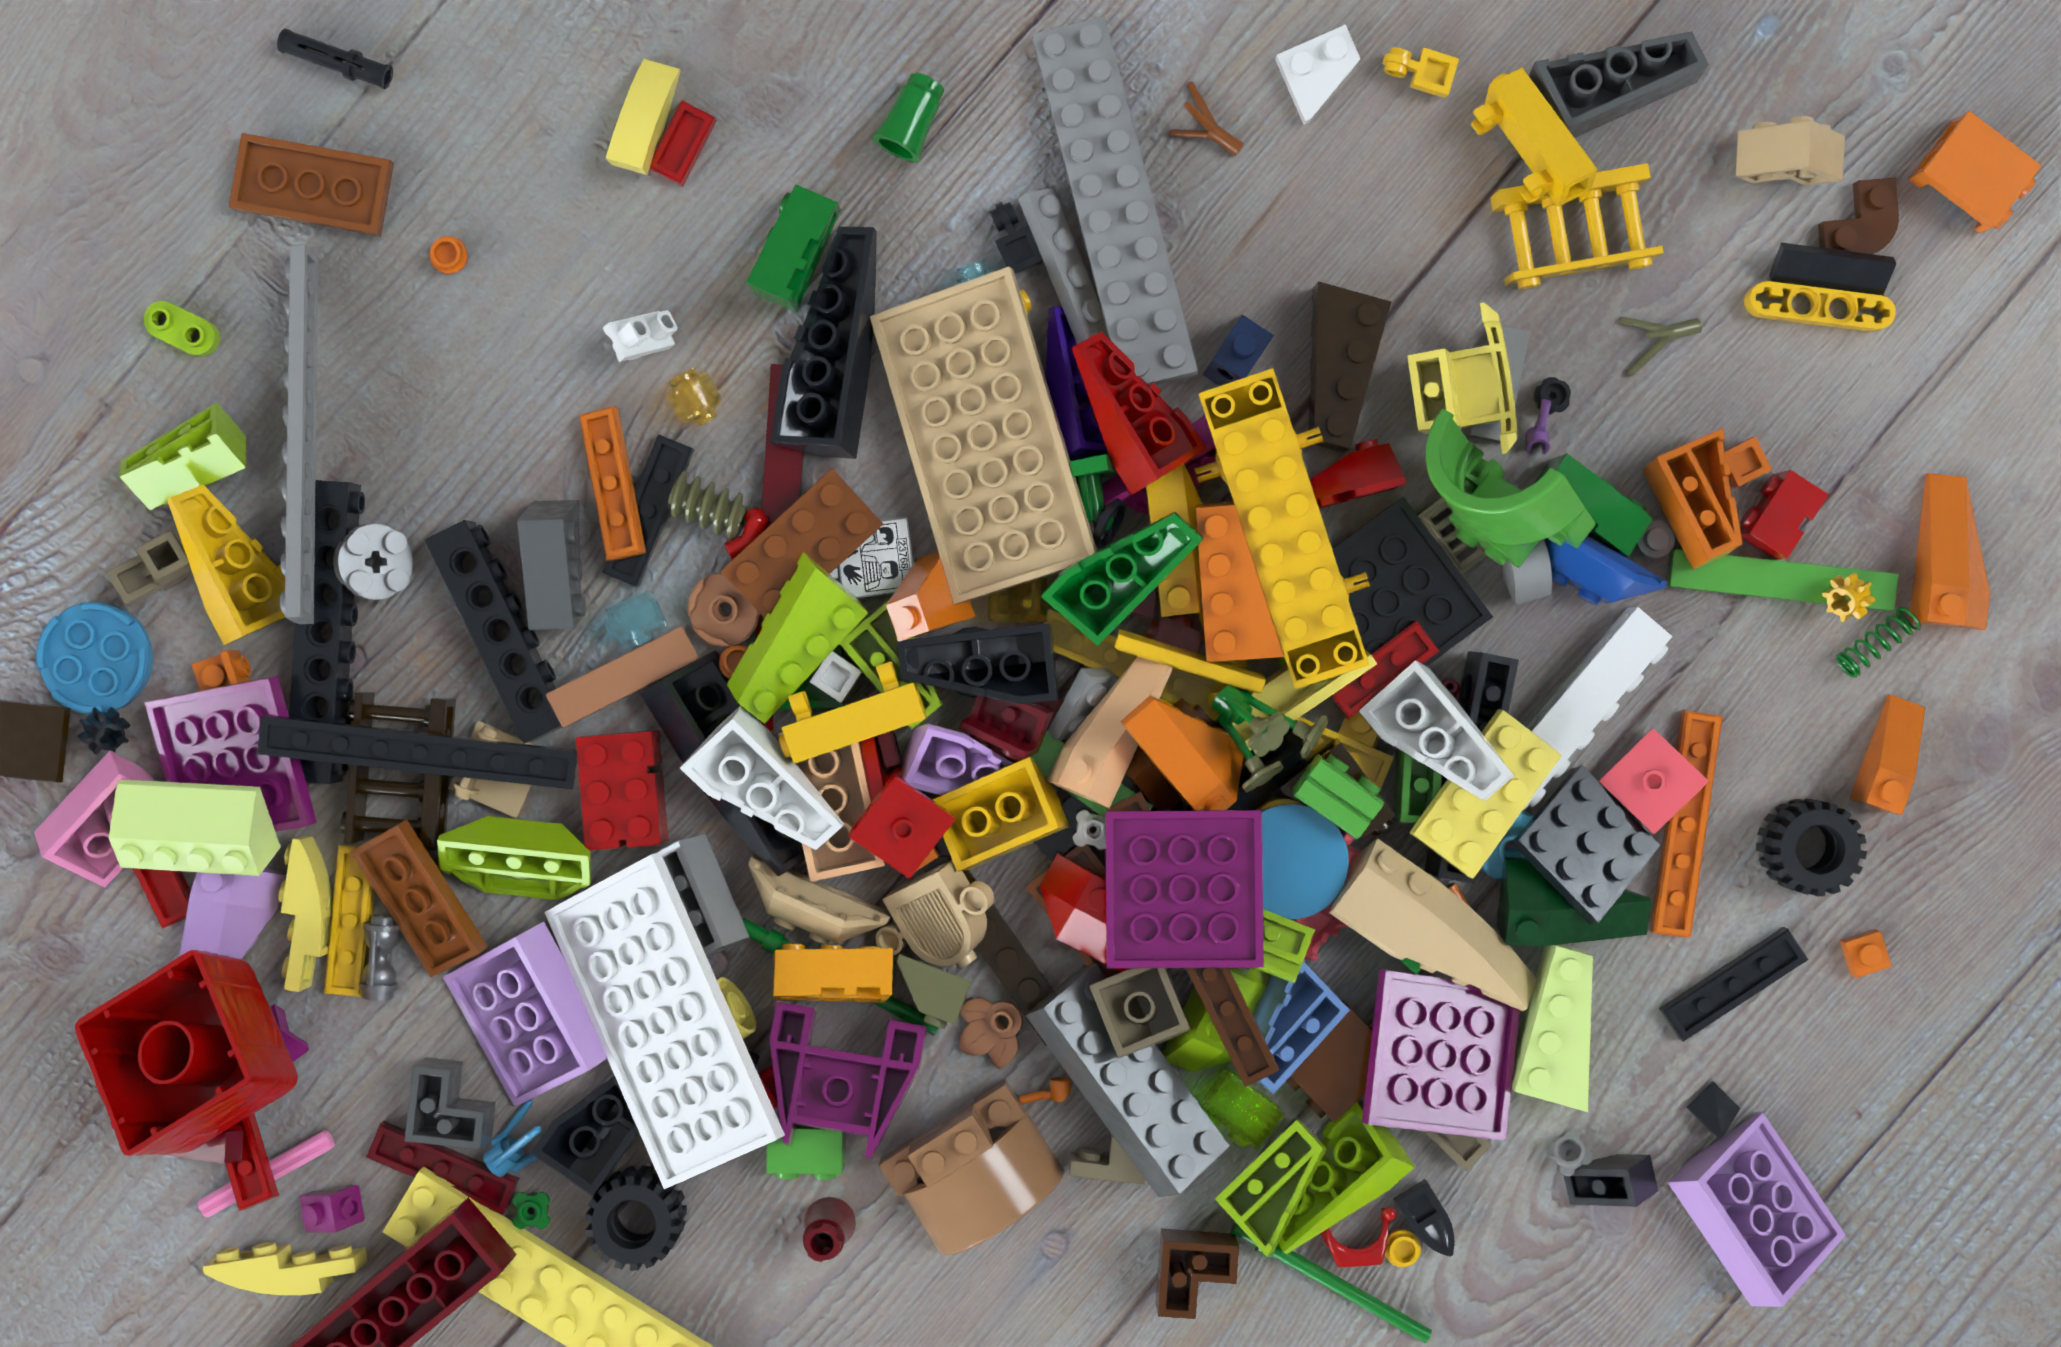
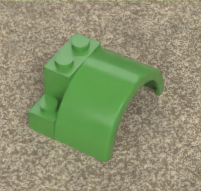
M1442 408L1428 434L1425 452L1426 466L1434 487L1454 511L1449 520L1458 530L1455 536L1472 548L1476 544L1486 549L1484 553L1498 564L1504 565L1507 561L1517 568L1521 567L1539 541L1548 538L1557 545L1562 546L1566 542L1578 549L1596 523L1562 473L1550 468L1540 480L1523 491L1504 481L1502 478L1506 473L1499 463L1492 458L1489 462L1482 459L1483 451L1468 441L1452 419L1454 415Z

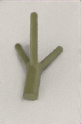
M1620 317L1618 320L1620 324L1650 330L1646 333L1648 339L1661 338L1627 370V376H1633L1671 340L1701 333V321L1695 318L1666 326Z

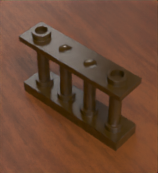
M375 692L355 693V699L351 701L349 706V719L353 722V725L372 727L373 719L424 723L425 727L428 728V733L453 736L456 699L432 698L430 705H427L424 709L374 705ZM350 765L347 810L343 812L340 822L341 832L345 833L344 843L352 844L363 841L364 831L383 833L405 820L366 816L367 794L418 798L419 802H423L422 817H419L417 820H408L426 850L438 849L437 839L439 835L446 833L450 776L425 773V779L421 780L420 783L368 779L369 767Z

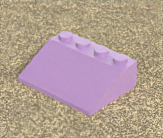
M544 922L443 977L514 1107L589 1071L607 1059L566 961Z
M1763 1112L1756 1113L1721 1139L1692 1157L1668 1181V1184L1751 1306L1783 1307L1846 1236Z

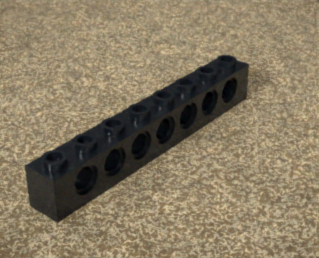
M315 481L314 624L295 623L289 717L351 724L349 716H347L348 701L352 699L354 689L353 681L349 679L350 664L354 662L356 655V646L352 641V626H355L358 620V607L354 604L353 592L348 590L338 580L334 566L330 567L327 564L326 554L331 548L335 549L339 542L343 541L345 536L350 533L349 531L359 526V514H362L364 511L365 496L361 492V485L337 481ZM336 510L340 515V523L337 528L332 530L328 524V518ZM329 585L336 592V597L331 604H327L323 597L324 590ZM327 622L333 628V636L328 642L321 635V629ZM323 660H326L331 666V673L327 679L322 678L319 673V665ZM321 697L326 699L329 705L328 712L324 717L317 711V702ZM300 759L305 780L308 783L333 784L343 782V776L347 774L349 767L348 764Z

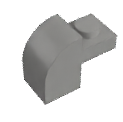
M1544 539L1539 541L1520 568L1507 561L1502 565V578L1515 605L1552 594L1551 563Z

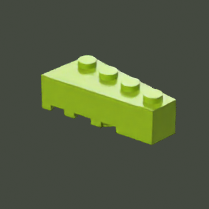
M805 552L802 553L797 562L798 568L791 580L787 579L780 591L782 596L772 613H768L761 626L763 628L756 641L750 643L727 683L737 703L764 724L785 703L788 696L792 695L868 614V611L855 595Z

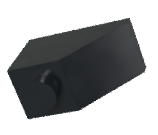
M1616 1154L1592 1160L1589 1165H1581L1575 1169V1173L1572 1176H1564L1570 1205L1637 1207L1658 1192L1650 1155Z

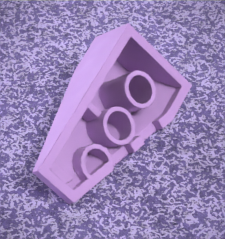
M925 724L913 730L901 757L902 779L916 789L938 795L947 794L1014 764L964 733L931 724Z

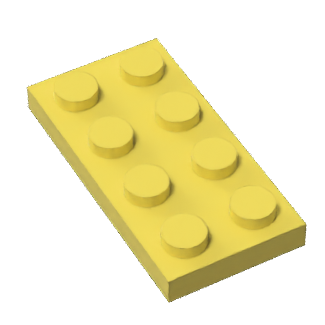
M1500 709L1496 711L1481 733L1515 776L1486 801L1447 779L1409 832L1472 879L1479 872L1562 756L1511 715Z

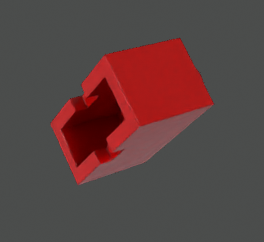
M1792 470L1780 472L1777 475L1772 474L1761 488L1760 492L1764 495L1757 506H1751L1740 521V524L1743 526L1740 530L1742 539L1774 560L1787 559L1804 534V532L1798 529L1805 518L1808 520L1814 519L1829 495Z

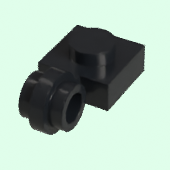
M1001 201L995 204V209L989 211L998 232L1006 230L1008 233L1007 236L995 241L1006 267L1010 266L1016 275L1044 262L1029 225L1015 231L1013 225L1019 223V220L1011 203L1008 202L1003 205Z

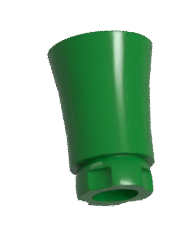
M918 72L911 74L907 84L903 85L886 118L872 135V140L891 155L908 162H919L925 139L940 106L939 101L944 93L942 85L924 74Z

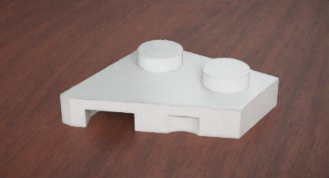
M1346 24L1276 55L1275 60L1303 125L1311 121L1317 111L1360 61V56Z

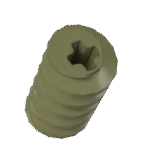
M683 470L671 490L667 509L671 507L672 517L677 519L685 513V520L690 524H693L699 518V526L705 530L713 524V531L717 535H721L727 529V537L732 540L739 537L746 524L744 515L751 509L752 501L746 507L743 506V494L738 493L733 501H730L729 488L726 487L719 495H715L714 482H710L705 490L701 489V477L699 476L691 484H688L687 472Z

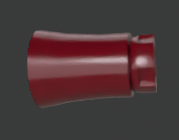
M825 1197L815 1201L808 1208L804 1217L803 1245L808 1253L807 1255L814 1261L822 1262L835 1258L843 1249L844 1244L852 1237L855 1231L856 1220L851 1207L846 1202L834 1197ZM822 1233H827L830 1236H824L822 1235Z

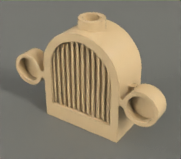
M951 859L900 884L882 899L895 922H888L877 932V946L880 948H893V955H896L908 944L917 956L936 966H951L955 964L960 969L977 958L973 949L982 941L986 933L987 918L985 911L994 902L993 891L987 884L981 881H975L970 884L963 871H956Z

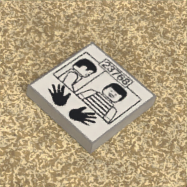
M909 517L881 520L883 525L838 566L840 583L855 595L857 599L893 595L913 566L914 558Z

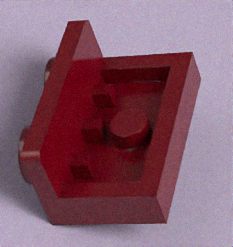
M977 695L970 716L961 721L959 728L968 732L969 737L979 743H991L1002 748L1004 755L1012 759L1022 760L1039 752L1053 711L1037 703L1016 704Z

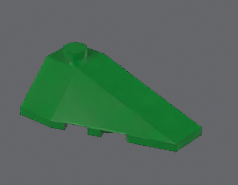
M1173 512L1067 567L1041 594V597L1099 646L1203 540V536L1176 512Z

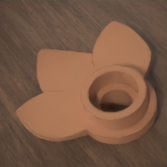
M977 997L965 1002L960 1013L969 1024L964 1028L960 1036V1050L973 1056L983 1055L988 1052L996 1068L1005 1067L1012 1061L1019 1050L1017 1033L1023 1025L1021 1010L1010 1001L992 1003L987 999ZM999 1015L1007 1017L1009 1021L1008 1026H1003L999 1022Z

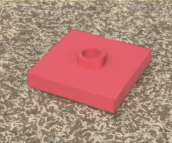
M1651 728L1598 780L1653 834L1661 829L1709 782L1654 728Z

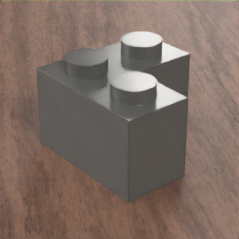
M425 1057L412 1067L404 1141L480 1150L492 1139L496 1102L459 1098L463 1061Z

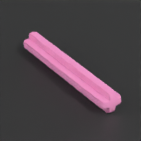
M323 1130L269 1160L274 1180L281 1178L334 1148L335 1140L331 1133ZM231 1182L198 1201V1208L204 1217H210L236 1203Z

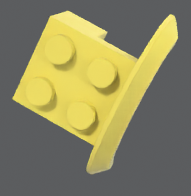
M1483 302L1480 303L1489 345L1449 352L1444 348L1407 355L1419 432L1424 435L1429 434L1431 426L1442 408L1454 415L1452 419L1460 429L1501 422L1502 454H1506L1516 442L1518 435L1512 378L1499 314Z

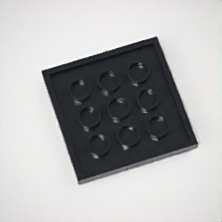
M1404 497L1399 498L1332 549L1343 579L1366 572L1368 579L1354 583L1357 584L1368 580L1370 587L1349 593V603L1364 649L1370 654L1411 623L1417 621L1439 650L1438 653L1423 663V665L1428 666L1493 617Z

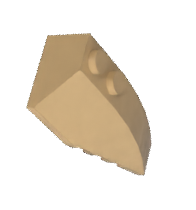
M1378 838L1353 856L1348 867L1346 881L1341 892L1334 900L1329 912L1330 914L1395 958L1400 960L1404 958L1411 959L1420 963L1421 969L1431 973L1435 971L1442 972L1451 976L1452 982L1464 987L1468 984L1480 988L1483 995L1521 1011L1528 1009L1537 982L1536 977L1509 945H1505L1503 938L1469 905L1438 880Z

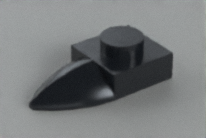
M1425 1179L1393 1198L1415 1234L1424 1244L1440 1254L1449 1257L1453 1255L1455 1239L1452 1223Z

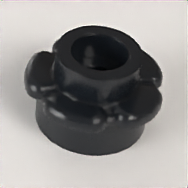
M1556 377L1544 379L1542 384L1534 390V400L1538 402L1539 409L1543 399L1551 401L1549 414L1563 412L1569 406L1570 387L1566 382L1558 380ZM1551 392L1555 394V399L1549 398Z

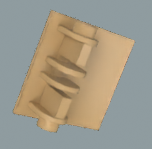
M479 720L471 735V738L523 744L520 738ZM453 776L448 789L455 791L454 795L464 800L473 799L517 819L532 785Z

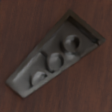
M1318 281L1312 289L1311 389L1309 394L1308 430L1319 427L1321 433L1308 437V440L1322 435L1323 442L1314 445L1345 453L1351 449L1391 301Z

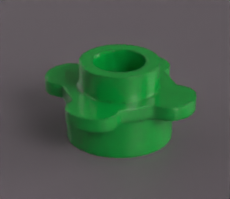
M519 1192L513 1197L512 1202L516 1206V1216L513 1218V1224L516 1228L522 1230L526 1226H536L538 1229H544L549 1225L550 1217L547 1214L549 1212L550 1197L547 1193L532 1192L526 1194ZM530 1207L534 1208L535 1210L533 1214L528 1212V1209Z

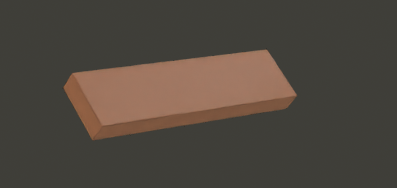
M680 626L545 694L564 729L698 660L699 657L683 627Z

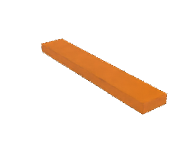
M1685 710L1681 712L1676 750L1709 782L1665 824L1650 931L1653 933L1691 938L1723 718L1720 715Z

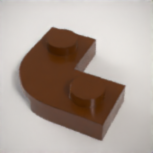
M1896 177L1858 180L1853 183L1855 219L1823 221L1818 224L1820 247L1874 254L1886 247L1893 239L1899 223Z

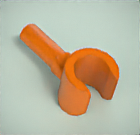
M1068 1077L1051 1078L1050 1090L1019 1095L1020 1103L1026 1104L1049 1099L1054 1102H1062L1071 1093V1080Z

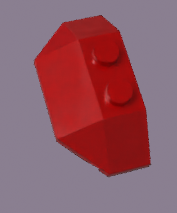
M1056 853L1040 884L1056 939L1107 965L1106 877ZM1114 968V969H1116V970H1118V971H1120V972H1124V971H1126V970H1128V969H1131V968Z

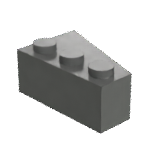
M579 500L534 501L517 520L528 629H574L581 617H584L586 613L585 596L581 594L582 561L580 559Z

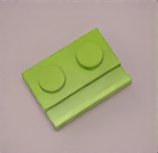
M1263 909L1264 968L1256 969L1295 983L1315 929Z

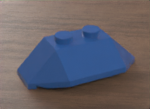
M1589 536L1584 539L1578 549L1566 542L1560 546L1548 538L1544 539L1551 563L1552 582L1563 587L1567 583L1580 590L1577 595L1593 605H1598L1599 602H1616L1664 589L1668 583L1663 578L1658 577Z

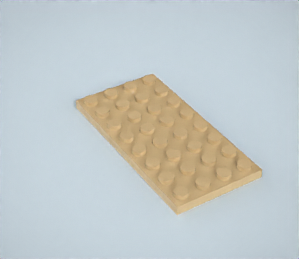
M1009 266L870 316L953 603H965L1064 571L1067 567L1096 553V545L1076 478L1072 477L1070 458L1014 270Z

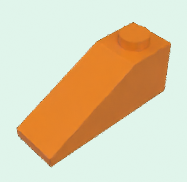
M1887 694L1849 800L1882 812L1896 815L1903 814L1916 778L1926 707Z

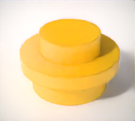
M1397 1229L1389 1233L1385 1252L1388 1261L1397 1267L1413 1265L1421 1255V1243L1418 1237L1407 1229Z

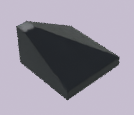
M1713 1081L1686 1107L1719 1139L1725 1135L1741 1109Z

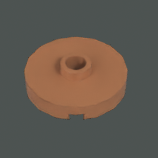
M714 573L702 579L690 593L687 605L688 617L691 619L692 627L696 634L709 644L720 647L738 645L752 637L760 626L762 615L722 573ZM724 602L729 603L732 607L730 615H726L722 611V604Z

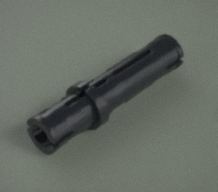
M286 28L278 36V51L340 72L345 79L351 81L359 79L377 85L382 89H387L392 81V66L365 58L360 51L354 49L346 51L292 32ZM306 48H309V49H312V50L321 52V53L326 54V55H328V56L326 57V56L317 54V53H315V52L306 50ZM343 61L349 62V63L354 64V65L359 66V67H363V68H365V69H364V70L359 69V68H357V67H354V66H351V65H349V64L343 63Z

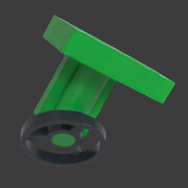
M1107 454L1070 461L1072 477H1078L1084 509L1088 522L1094 524L1093 539L1096 547L1099 549L1105 548L1112 541L1122 524L1127 508L1126 502L1119 498L1114 499L1105 508L1101 478L1119 475Z

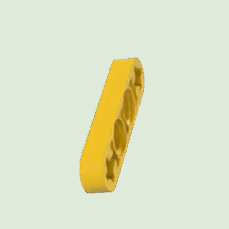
M1761 282L1751 287L1744 297V306L1752 316L1787 322L1875 332L1890 326L1896 316L1894 303L1888 297L1882 295L1788 283ZM1766 291L1765 296L1767 298L1779 299L1783 297L1781 304L1771 303L1764 306L1763 309L1762 302L1756 301V296ZM1796 294H1802L1808 298L1810 308L1806 314L1801 315L1794 311L1792 300ZM1833 299H1840L1846 304L1847 313L1843 319H1836L1831 315L1829 306ZM1876 305L1877 311L1883 313V318L1875 322L1872 315L1861 314L1857 316L1858 310H1869Z

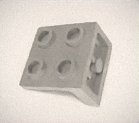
M1108 668L1080 669L1047 732L1057 740H1068L1117 682L1119 677Z

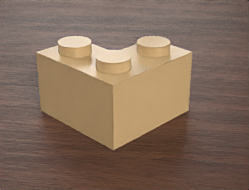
M1809 116L1792 117L1789 119V123L1777 125L1775 122L1753 124V129L1738 131L1736 177L1751 183L1791 179L1805 186L1843 181L1845 136L1832 130L1830 125L1814 122V118Z

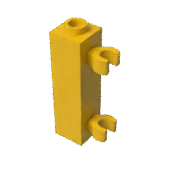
M1521 67L1509 74H1500L1493 79L1488 87L1485 104L1473 111L1477 119L1471 122V126L1478 135H1483L1498 124L1533 173L1523 179L1526 187L1520 190V194L1528 204L1532 203L1547 192L1557 207L1589 192L1598 169L1524 69Z
M887 662L876 666L885 691L878 695L816 716L812 714L805 691L788 696L797 722L781 727L784 735L778 738L785 758L791 757L793 764L927 719L928 717L916 682L900 687L893 663Z

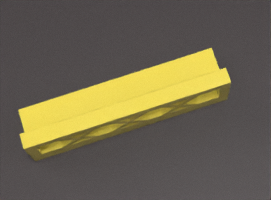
M1365 650L1369 666L1295 689L1288 666L1286 665L1266 679L1262 693L1248 692L1257 700L1295 721L1377 665L1372 655ZM1252 707L1251 714L1253 716H1259L1262 719H1268L1270 717L1265 713L1259 711L1258 709ZM1246 720L1239 725L1233 722L1232 724L1248 746V741L1254 734L1249 728V723Z

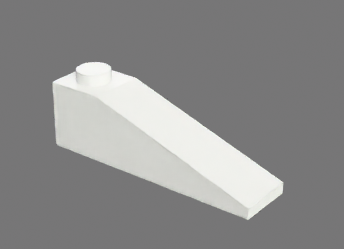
M1416 660L1359 710L1381 739L1430 767L1483 801L1490 798L1515 776L1448 689L1430 668Z
M741 705L706 738L680 767L707 795L719 801L722 798L741 808L740 812L750 817L755 815L773 824L775 830L815 850L834 835L844 824L796 763L793 764L792 758H785L780 743L771 732Z

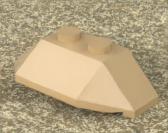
M754 854L749 860L748 865L766 911L775 917L774 922L790 930H795L796 926L810 932L808 937L824 945H829L830 941L840 943L883 926L890 919L891 914L888 910L819 880L810 882L809 876L796 870L789 869L784 874L777 876L757 854Z

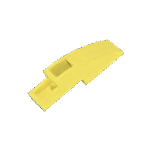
M307 835L293 838L292 843H289L286 848L284 863L288 865L286 880L281 883L278 894L279 902H282L281 913L295 915V919L289 925L287 934L288 941L291 942L290 953L285 958L282 966V978H285L284 990L300 992L312 986L316 957L328 954L333 905L329 876L321 852L313 836Z
M275 1241L257 1244L250 1251L240 1252L239 1247L220 1250L215 1253V1258L203 1266V1272L205 1275L224 1284L256 1293L309 1295L322 1293L334 1282L333 1276L356 1273L368 1260L365 1247L352 1249L351 1244L333 1247L328 1250V1253L315 1255L314 1250H307L292 1255L290 1244L276 1246Z

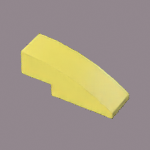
M643 59L627 93L606 155V159L611 165L648 175L656 144L661 141L680 76V69Z

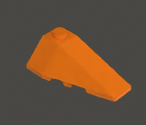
M1926 473L1910 611L1914 613L1922 624L1986 630L1990 588L1967 479L1961 476ZM1909 615V621L1916 623L1914 619Z
M1151 695L1120 721L1182 800L1193 811L1227 810L1236 802L1243 754L1226 731L1218 727L1213 728L1197 717L1192 718L1184 714L1180 709Z

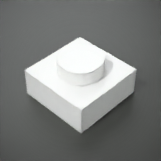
M832 651L816 671L810 683L838 702L843 703L863 671Z

